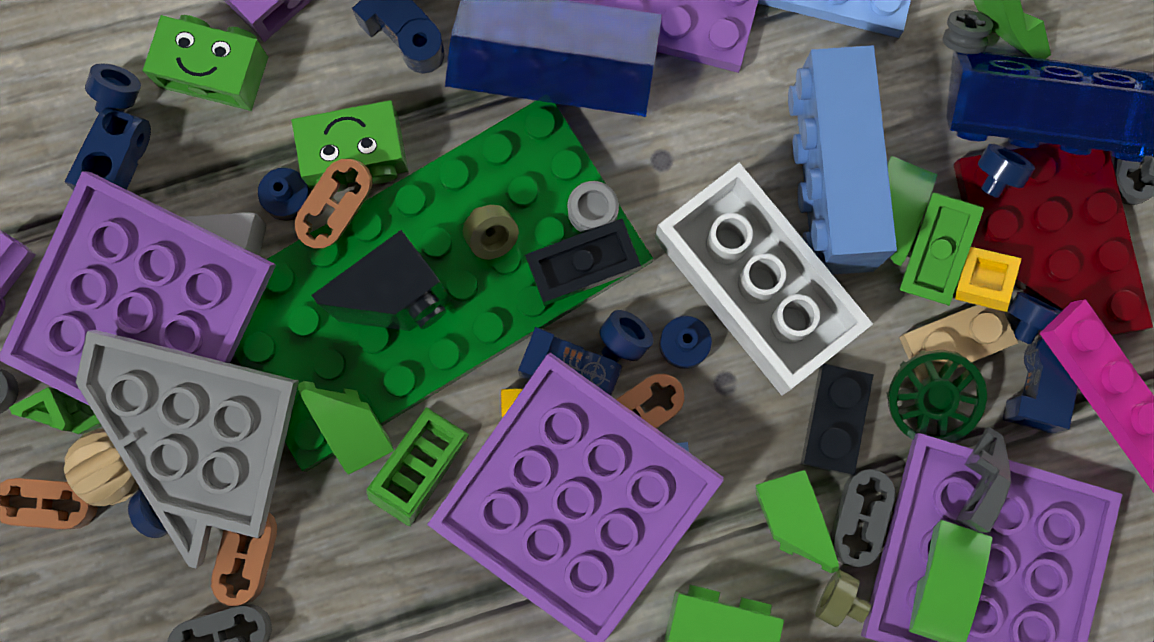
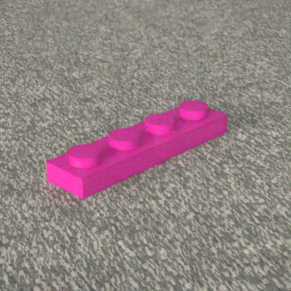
M1087 300L1071 302L1040 332V335L1154 493V395Z

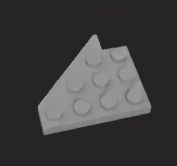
M99 330L87 331L76 384L188 567L198 568L204 563L212 527L255 538L264 534L299 381Z

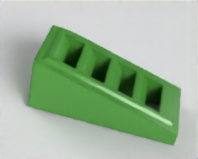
M426 407L366 489L368 499L402 523L411 526L467 441L469 434ZM426 429L449 443L445 450L440 449L422 437ZM417 448L436 461L434 466L430 467L411 454L413 449ZM403 465L424 478L420 485L399 472ZM391 483L412 496L407 503L387 490Z

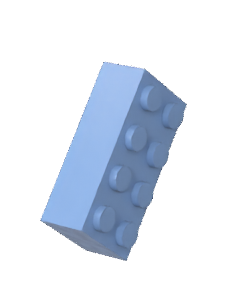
M874 45L812 49L803 68L797 69L795 85L790 86L788 90L790 115L798 116L799 134H794L793 156L795 164H802L804 182L798 184V205L801 213L807 212L809 231L803 233V240L832 275L874 272L897 251Z

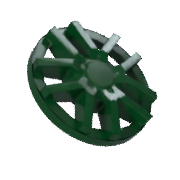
M922 350L907 362L903 361L891 381L889 391L886 392L889 412L893 421L912 440H914L915 434L921 433L951 443L957 441L971 432L979 423L987 403L986 384L978 368L958 352L946 350L927 352ZM932 360H948L937 373ZM924 363L929 377L920 381L912 370ZM959 364L967 369L953 382L949 380ZM908 376L915 387L899 390L903 380ZM972 380L976 384L977 396L962 392ZM915 399L914 405L898 410L897 401ZM960 401L975 405L970 416L956 410ZM918 416L916 431L904 423L903 420ZM949 416L964 422L960 427L947 433ZM930 418L937 420V435L926 434Z

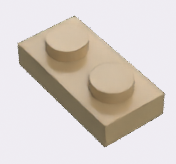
M980 305L972 306L899 337L908 359L918 355L919 351L922 350L926 352L946 350L958 352L969 361L974 362L1018 344L1004 311ZM932 360L937 373L948 360ZM924 363L913 369L918 380L922 381L929 377Z

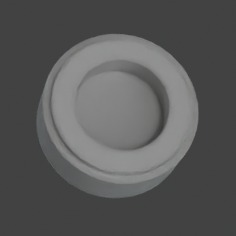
M588 181L577 186L569 196L567 205L568 217L578 231L584 233L617 220L619 210L618 198L608 185L598 181Z

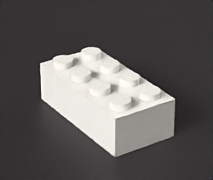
M740 162L657 226L655 240L781 395L794 388L873 325L866 314Z

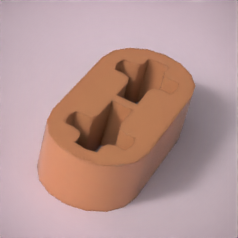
M340 159L333 162L325 170L295 219L296 234L305 245L312 248H325L336 243L341 238L372 188L371 173L362 162L355 159ZM354 168L358 172L356 182L361 185L360 191L358 193L348 191L340 202L336 201L333 197L341 184L335 178L338 171L348 173ZM329 204L335 208L327 222L333 231L331 235L322 233L315 238L310 234L313 226L307 221V218L310 214L313 216L321 215Z
M655 374L616 400L632 412L635 411L639 417L657 429L671 420L681 410L685 398L683 387L675 377L668 374ZM657 385L661 390L670 387L673 390L674 395L669 400L672 406L670 410L665 411L659 405L645 414L641 405L652 397L651 386Z
M13 478L0 483V522L7 525L51 529H79L88 525L93 520L98 506L87 504L78 497L68 482ZM21 494L23 497L37 498L36 508H19L17 510L16 507L9 506L10 497ZM71 495L72 500L79 501L81 505L79 512H72L70 515L64 510H52L53 499L68 500Z
M270 512L268 513L264 534L262 537L251 539L248 552H244L247 535L227 530L223 531L211 578L213 594L221 603L228 606H240L254 601L260 595L264 587L277 536V524ZM245 559L242 577L250 580V586L248 589L239 590L235 596L233 595L234 587L226 583V577L228 574L237 573L241 560Z

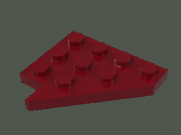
M1105 133L1012 149V151L1030 161L1035 166V170L1024 188L1007 185L999 198L991 196L981 189L988 177V174L977 164L982 155L959 158L953 164L961 200L984 207L971 247L1022 258L1014 286L1061 311L1071 302L1086 299L1111 336L1153 328Z

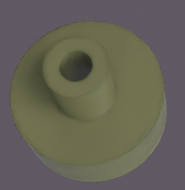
M486 205L474 209L463 226V237L472 252L477 257L487 260L501 257L509 252L515 245L519 234L518 226L505 208L499 205Z
M837 570L821 595L815 616L834 627H838L846 616L863 623L869 614L871 604L856 596L860 581L841 570Z

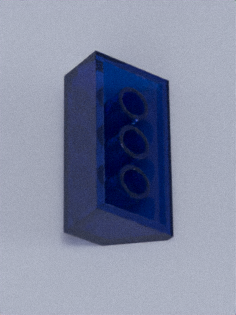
M461 0L450 38L445 87L646 117L662 15L568 0Z
M953 51L946 118L950 131H956L958 137L969 141L981 142L986 141L988 136L1008 138V143L1023 148H1038L1040 142L1060 145L1059 148L1071 154L1089 155L1092 149L1112 151V156L1121 160L1142 162L1145 156L1154 157V72L992 52L963 54Z

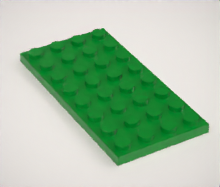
M548 93L364 201L336 243L325 248H312L298 240L267 258L266 260L276 264L235 351V356L242 367L298 380L299 383L303 381L313 382L317 389L342 393L344 388L356 390L360 401L369 404L383 426L532 336L535 327L539 329L547 327L636 272L546 306L543 305L525 254L581 234L582 232L572 225L568 217L567 205L569 196L577 186L588 181H598L606 184ZM486 205H499L508 211L517 224L519 231L518 239L512 249L503 256L489 260L481 259L472 252L463 237V226L474 209ZM619 205L617 220L623 219L641 264V269L653 262V257ZM325 224L310 234L315 238L322 233L331 235L333 229L328 224ZM402 230L440 280L451 299L444 306L447 310L446 313L437 322L425 329L416 326L411 331L339 322L318 305L311 295L398 231ZM297 387L285 443L301 471L307 472L335 454L310 414Z

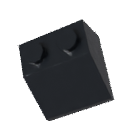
M402 230L398 231L311 295L318 305L339 322L411 331L416 326H419L421 329L431 326L446 313L447 310L444 306L451 301L440 280Z

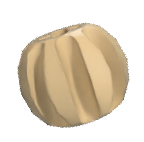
M98 428L84 433L68 449L63 468L65 477L74 493L87 504L92 506L115 505L126 501L139 489V485L104 429Z

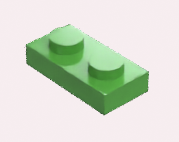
M932 192L899 290L950 306L984 207Z

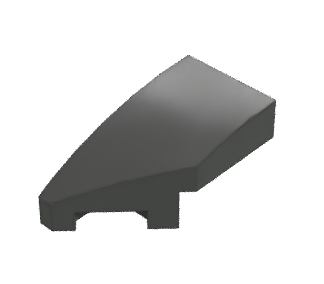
M987 427L964 464L982 477L955 520L966 528L977 532L991 531L1001 512L1011 484L1009 459L1003 435Z

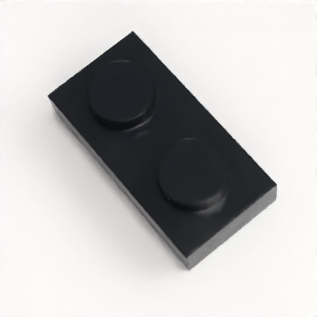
M622 218L525 254L544 306L641 269V264Z
M823 364L819 367L800 465L848 476L855 475L874 374L829 364Z

